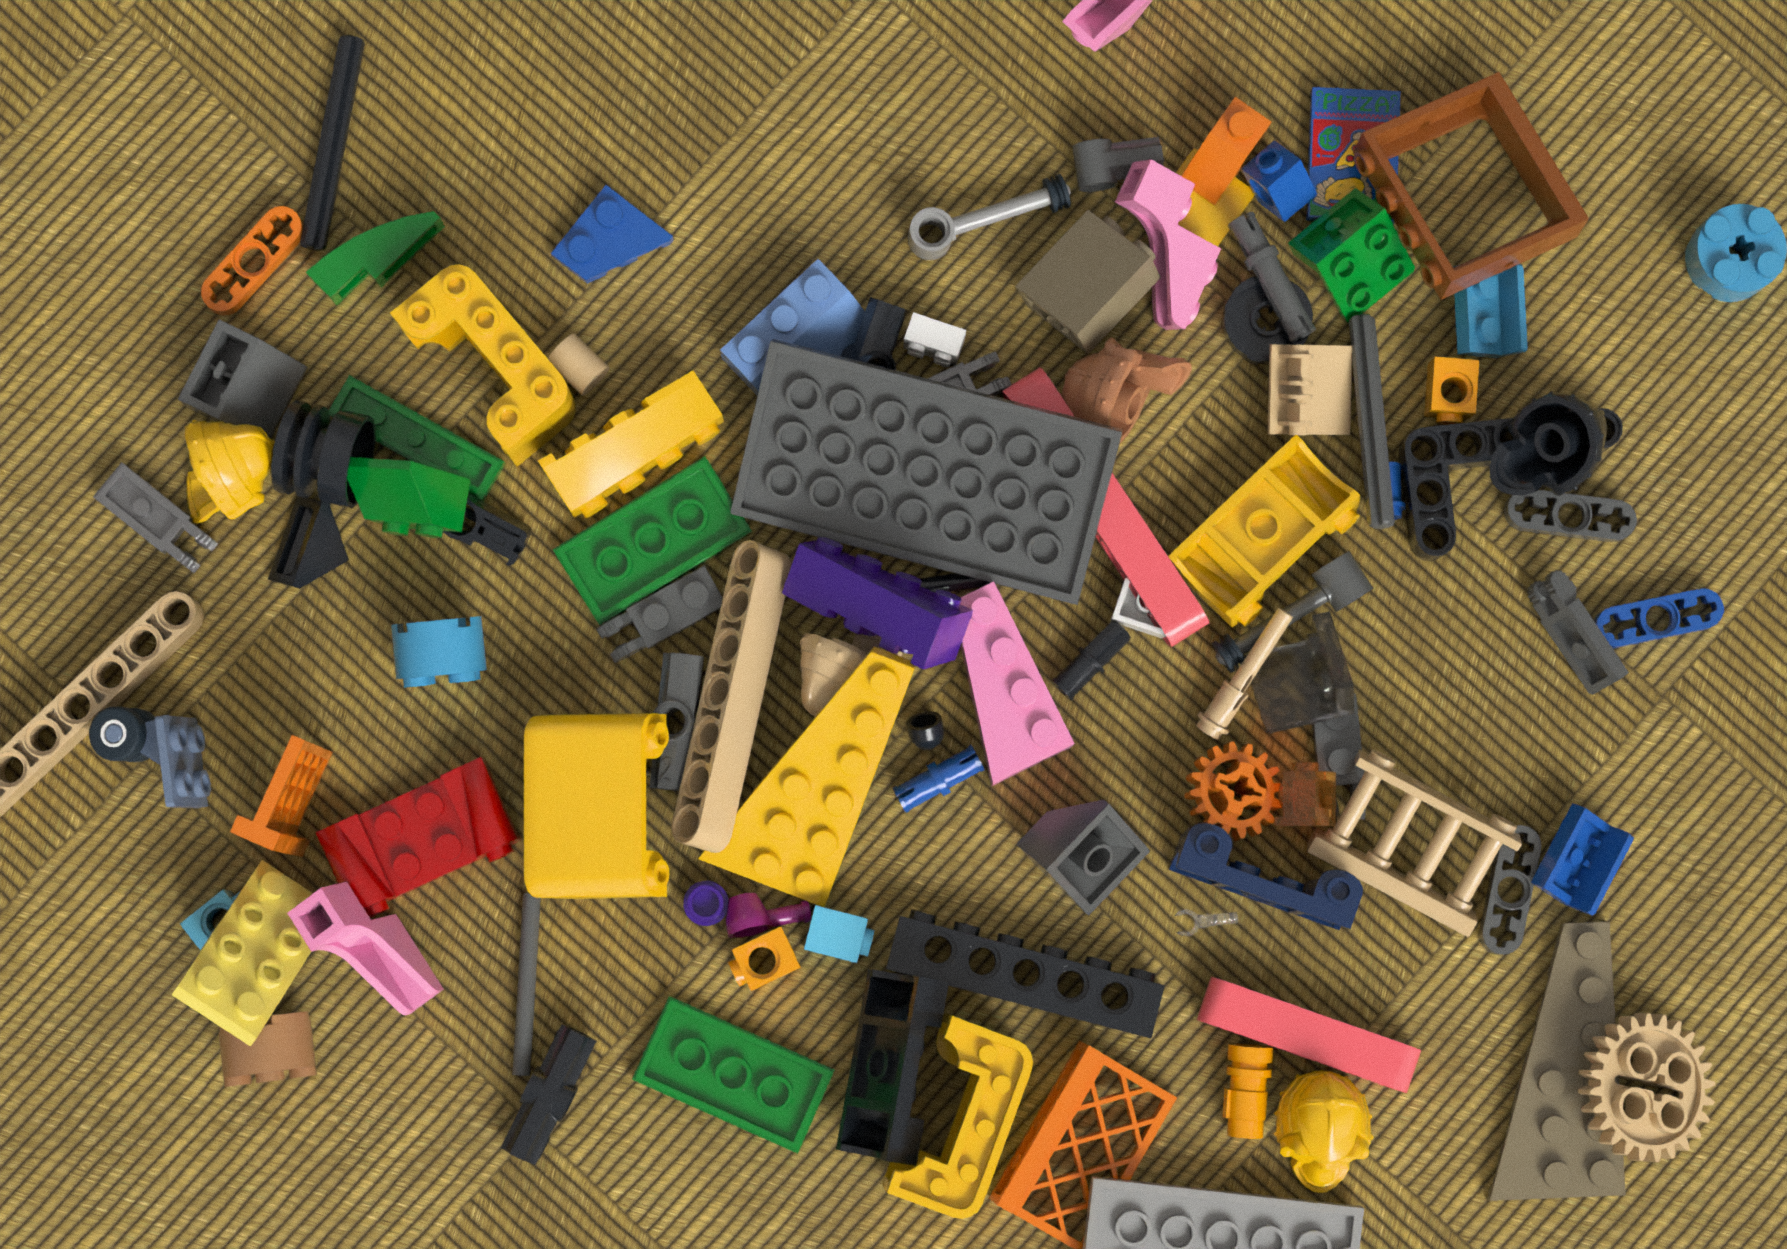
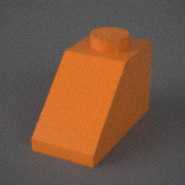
M1235 97L1202 143L1182 174V177L1194 183L1193 191L1215 206L1260 144L1272 122Z

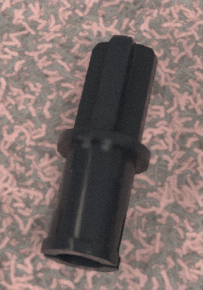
M1111 622L1084 649L1079 647L1077 649L1079 654L1051 682L1071 701L1097 673L1102 675L1105 672L1103 667L1130 641L1129 633L1119 623Z

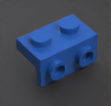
M1572 803L1531 883L1561 904L1586 914L1594 915L1628 852L1634 837L1624 830L1610 826L1585 807Z

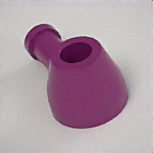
M744 893L733 896L728 901L726 916L728 937H750L764 933L772 927L802 921L804 923L811 922L810 906L808 901L803 900L799 904L767 910L756 893Z

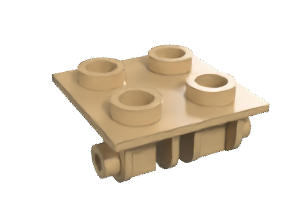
M1270 344L1268 434L1350 435L1352 346Z

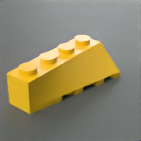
M694 370L646 397L641 402L643 410L637 414L633 409H628L610 418L603 426L605 432L601 435L596 436L595 433L587 435L585 433L572 440L570 447L565 451V456L556 460L553 454L550 453L538 460L574 518L580 514H583L585 518L594 515L608 504L605 498L620 489L623 494L633 490L645 481L643 476L645 472L656 465L660 469L672 465L683 456L680 451L694 441L698 445H702L720 433L721 430L718 426L724 422L723 415Z

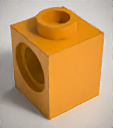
M1435 356L1428 363L1424 417H1436V424L1450 425L1463 423V420H1469L1476 414L1479 360ZM1443 383H1453L1459 387L1462 394L1459 403H1450L1443 398L1441 394Z
M782 926L732 949L735 959L728 962L739 987L747 983L751 991L801 968ZM760 947L770 949L775 955V966L767 974H758L750 966L749 960L752 952Z

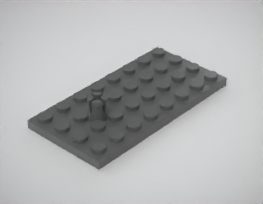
M772 339L769 344L730 514L816 537L829 538L839 543L1078 605L1123 429Z

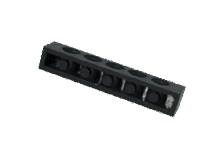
M915 910L910 911L909 918L899 916L886 966L887 970L910 976H920L949 982L948 986L1152 1039L1165 985L1154 983L1155 973L1130 967L1128 975L1112 972V962L1086 956L1084 964L1067 960L1069 951L1042 944L1040 952L1023 948L1025 939L998 933L996 941L979 937L981 930L979 927L954 921L953 929H948L935 925L937 916ZM935 936L945 938L951 946L949 958L942 963L931 962L925 955L927 941ZM977 948L988 949L994 956L995 963L993 969L984 975L976 974L969 966V956ZM1023 959L1034 962L1038 968L1037 980L1030 986L1019 985L1013 977L1015 964ZM1066 971L1077 973L1082 981L1080 992L1071 998L1064 997L1057 988L1059 976ZM1112 982L1120 984L1126 993L1123 1005L1117 1009H1109L1103 1004L1101 999L1103 988Z

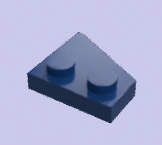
M605 185L552 251L551 255L588 284L605 276L608 271L614 268L624 267L637 261L638 257L659 247L669 246L674 238L644 213Z

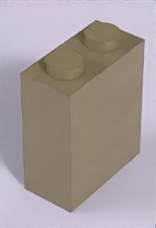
M1087 210L1015 286L1029 309L1087 354L1099 344L1161 278L1153 262L1156 256L1146 244L1138 239L1132 243L1124 237L1123 229L1113 219L1105 216L1101 220L1090 210Z

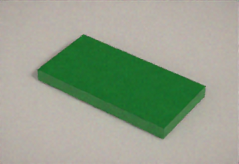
M706 456L552 550L599 626H602L625 612L630 606L656 593L752 534V530L744 517L730 514L733 500Z
M669 996L632 1080L798 1154L835 1069Z

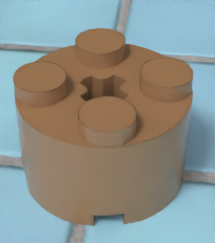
M308 1011L271 1015L251 1046L219 1026L220 1032L218 1033L224 1087L252 1084L251 1074H255L256 1083L284 1080V1070H289L290 1079L317 1075L312 1026Z

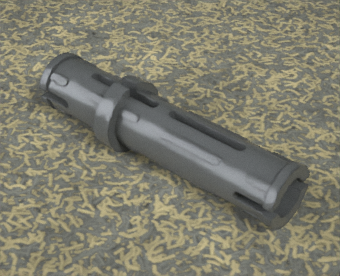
M1254 212L1247 213L1246 218L1242 215L1229 223L1228 227L1234 234L1246 257L1244 261L1246 268L1253 270L1290 342H1295L1298 340V337L1302 339L1314 332L1316 327L1306 313L1277 258L1279 251L1275 245H1270Z

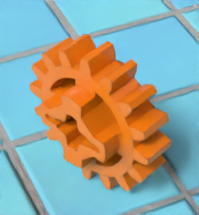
M1232 741L1224 745L1223 752L1216 745L1207 750L1208 758L1201 756L1193 762L1200 772H1192L1186 776V780L1194 784L1195 788L1185 793L1184 796L1186 799L1196 801L1197 806L1189 812L1191 816L1202 814L1205 818L1203 822L1212 823L1224 829L1228 834L1231 831L1234 841H1240L1245 838L1246 831L1251 837L1262 833L1260 824L1269 826L1275 822V818L1269 811H1276L1282 808L1283 803L1274 798V794L1283 790L1284 784L1273 783L1272 777L1280 770L1278 767H1271L1269 769L1265 767L1264 763L1268 758L1266 752L1257 757L1252 756L1253 745L1249 743L1244 745L1238 752L1235 742ZM1232 763L1231 767L1227 768L1226 775L1220 772L1217 774L1212 773L1218 765ZM1232 783L1235 784V792L1241 794V797L1236 800L1233 799L1234 791L1228 788V785ZM1209 796H1210V798H1211V800H1212V802H1213L1215 808L1213 807V805H1212V803H1211V801H1210V799H1209ZM1243 808L1256 810L1250 818L1237 820L1238 816L1242 814Z

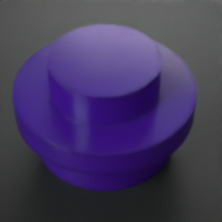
M700 881L687 890L683 906L686 915L692 922L701 926H711L717 924L725 917L729 899L727 893L719 884L712 881Z

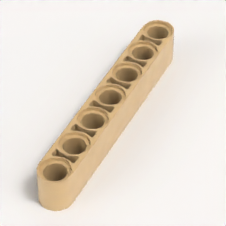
M752 540L741 543L734 551L672 820L671 830L677 842L711 853H719L724 850L729 844L733 833L786 596L782 594L791 568V561L787 554Z
M177 591L169 592L162 596L0 749V817L89 734L91 722L100 711L121 704L198 631L204 619L203 608L198 601L185 593ZM178 603H187L190 610L188 619L181 625H173L170 621L171 609ZM152 633L156 638V648L152 654L141 657L137 651L138 641L143 635ZM119 664L123 670V679L116 687L108 688L104 681L105 672L112 665ZM86 696L90 702L89 712L82 719L76 720L71 712L72 703L76 698ZM52 727L56 732V743L51 749L43 751L38 743L39 734L45 728ZM18 758L23 764V774L20 779L11 783L6 778L5 769L11 760Z

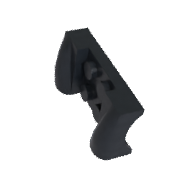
M868 969L836 1150L875 1157L888 1162L917 1165L925 1120L910 1117V1112L916 1097V1079L920 1057L925 1046L926 1026L941 1028L949 982Z

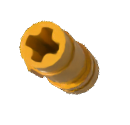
M1229 1043L1227 1059L1231 1060V1065L1227 1066L1226 1074L1231 1075L1230 1088H1224L1223 1117L1228 1118L1227 1136L1262 1139L1267 1111V1078H1272V1069L1268 1068V1063H1273V1047L1258 1044Z

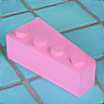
M995 582L961 597L962 601L960 603L974 610L961 643V650L991 786L1065 751L1075 744Z

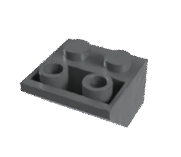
M218 320L178 400L187 408L213 421H223L224 423L234 425L250 424L261 427L269 438L272 439L308 367L259 338L222 320Z

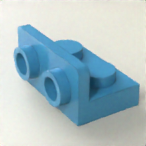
M1518 264L1454 294L1457 355L1500 358L1527 351L1524 268L1522 264Z

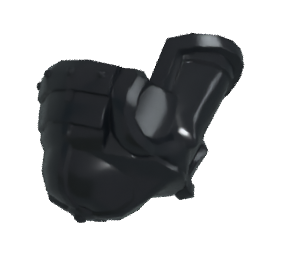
M1550 391L1549 394L1540 398H1533L1531 403L1522 410H1518V414L1513 417L1514 421L1508 425V430L1513 440L1501 442L1493 453L1489 467L1490 479L1499 491L1510 495H1527L1537 492L1544 485L1550 488L1555 495L1561 496L1565 492L1573 489L1577 490L1578 485L1586 478L1592 476L1593 471L1602 460L1601 457L1607 433L1605 412L1597 409L1583 398L1575 396V394L1554 393Z

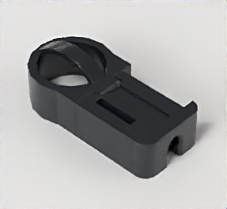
M468 493L467 504L473 510L466 507L464 516L476 523L475 527L471 530H462V532L443 531V533L469 546L476 541L508 558L509 560L506 565H513L520 558L532 534L531 527L481 501L476 495Z

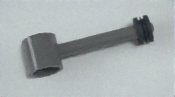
M1350 551L1314 572L1312 577L1318 587L1283 608L1284 611L1293 616L1288 626L1326 602L1332 606L1335 612H1338L1374 589ZM1272 616L1234 640L1227 633L1223 635L1224 641L1220 639L1221 643L1217 641L1212 642V646L1216 651L1215 657L1219 664L1224 665L1230 673L1235 671L1234 666L1239 668L1238 663L1242 664L1245 659L1243 655L1252 649Z

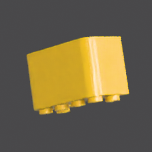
M460 264L446 267L390 312L403 333L417 349L424 344L435 343L442 345L450 352L467 338L510 389L494 402L486 418L487 427L492 436L502 446L501 449L516 467L573 420L576 412V403L563 376L469 267Z
M945 1013L941 1028L937 1032V1051L944 1060L971 1074L940 1157L919 1150L916 1166L889 1162L881 1185L891 1195L953 1218L964 1219L977 1213L984 1202L1029 1080L1033 1059L1027 1046L1020 1041Z

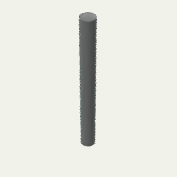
M523 893L512 1069V1075L530 1076L541 903V898H535L530 893Z

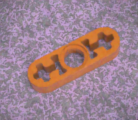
M277 206L270 209L206 278L201 288V296L204 303L214 313L226 316L237 312L299 245L304 225L299 215L293 209L286 206ZM279 219L285 223L292 219L289 224L293 231L292 234L288 237L284 234L276 237L272 244L278 251L273 255L270 249L258 239L261 235H264L270 241L277 232L273 226L275 221ZM251 249L260 250L265 255L264 266L261 270L254 273L244 271L241 266L242 256ZM233 267L242 279L248 281L247 285L243 287L237 280L229 290L233 296L232 300L227 303L221 299L214 303L217 298L216 293L213 291L214 288L218 285L223 288L230 285L234 278L228 272Z

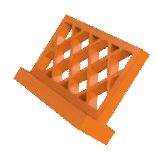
M291 735L254 819L237 815L230 832L269 850L303 857L310 840L300 837L296 833L333 752Z
M1079 1040L989 1199L1006 1211L1015 1214L1071 1248L1083 1249L1084 1236L1080 1242L1068 1235L1063 1215L1084 1209L1087 1210L1089 1189L1085 1176L1109 1169L1111 1178L1130 1180L1177 1097ZM1105 1065L1118 1074L1122 1092L1098 1098L1095 1080ZM1126 1078L1140 1087L1129 1089ZM1088 1092H1090L1091 1100L1083 1102ZM1150 1092L1162 1099L1153 1116L1136 1120L1131 1096ZM1124 1099L1130 1123L1106 1129L1100 1105ZM1093 1107L1099 1131L1075 1137L1072 1125L1074 1116L1078 1111ZM1146 1126L1144 1132L1140 1136L1139 1127ZM1067 1130L1069 1140L1060 1142ZM1132 1130L1135 1142L1130 1156L1114 1160L1108 1136ZM1101 1138L1107 1162L1083 1169L1078 1145ZM1071 1147L1077 1171L1053 1177L1049 1164L1054 1151ZM1124 1165L1120 1174L1118 1175L1116 1167ZM1044 1170L1046 1179L1038 1181ZM1079 1178L1084 1202L1060 1208L1055 1184ZM1048 1187L1053 1211L1034 1215L1022 1208L1031 1191ZM1056 1218L1058 1228L1049 1224L1046 1220Z

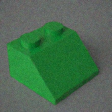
M350 458L347 480L364 519L382 524V532L408 536L409 529H416L415 534L431 538H442L443 531L462 532L470 479L413 461Z

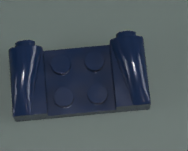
M1195 823L1180 836L1169 867L1170 871L1336 930H1340L1341 926L1351 929L1363 894V887L1360 881L1349 872L1329 870L1323 873L1319 879L1307 881L1303 893L1304 884L1282 876H1278V878L1273 877L1272 881L1260 878L1261 869L1247 863L1235 860V862H1230L1229 866H1227L1226 863L1232 849V840L1224 829L1212 823Z

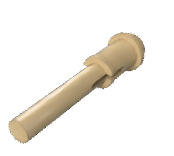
M1281 608L1276 610L1231 681L1224 680L1223 685L1206 711L1198 713L1197 716L1200 720L1196 726L1216 740H1219L1222 734L1228 735L1230 732L1227 728L1245 699L1249 697L1245 692L1292 621V615Z

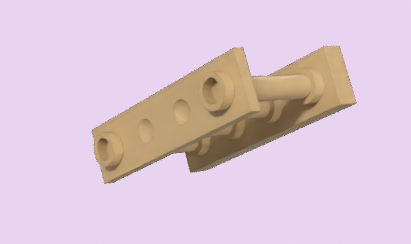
M1359 749L1355 756V765L1365 770L1361 780L1334 828L1329 827L1326 832L1317 827L1315 828L1308 841L1307 852L1343 871L1349 872L1359 880L1469 938L1477 924L1476 912L1471 910L1473 904L1470 900L1502 844L1518 852L1522 841L1520 834L1515 832L1517 826L1497 814H1493L1489 819L1393 768L1396 762L1377 750L1372 749L1370 754H1367ZM1384 780L1403 790L1405 794L1374 850L1368 849L1367 853H1364L1350 845L1352 843L1350 835L1380 781ZM1421 801L1446 814L1415 870H1409L1405 875L1390 867L1393 863L1390 857ZM1463 822L1486 836L1455 891L1449 892L1445 896L1431 888L1433 883L1430 879Z

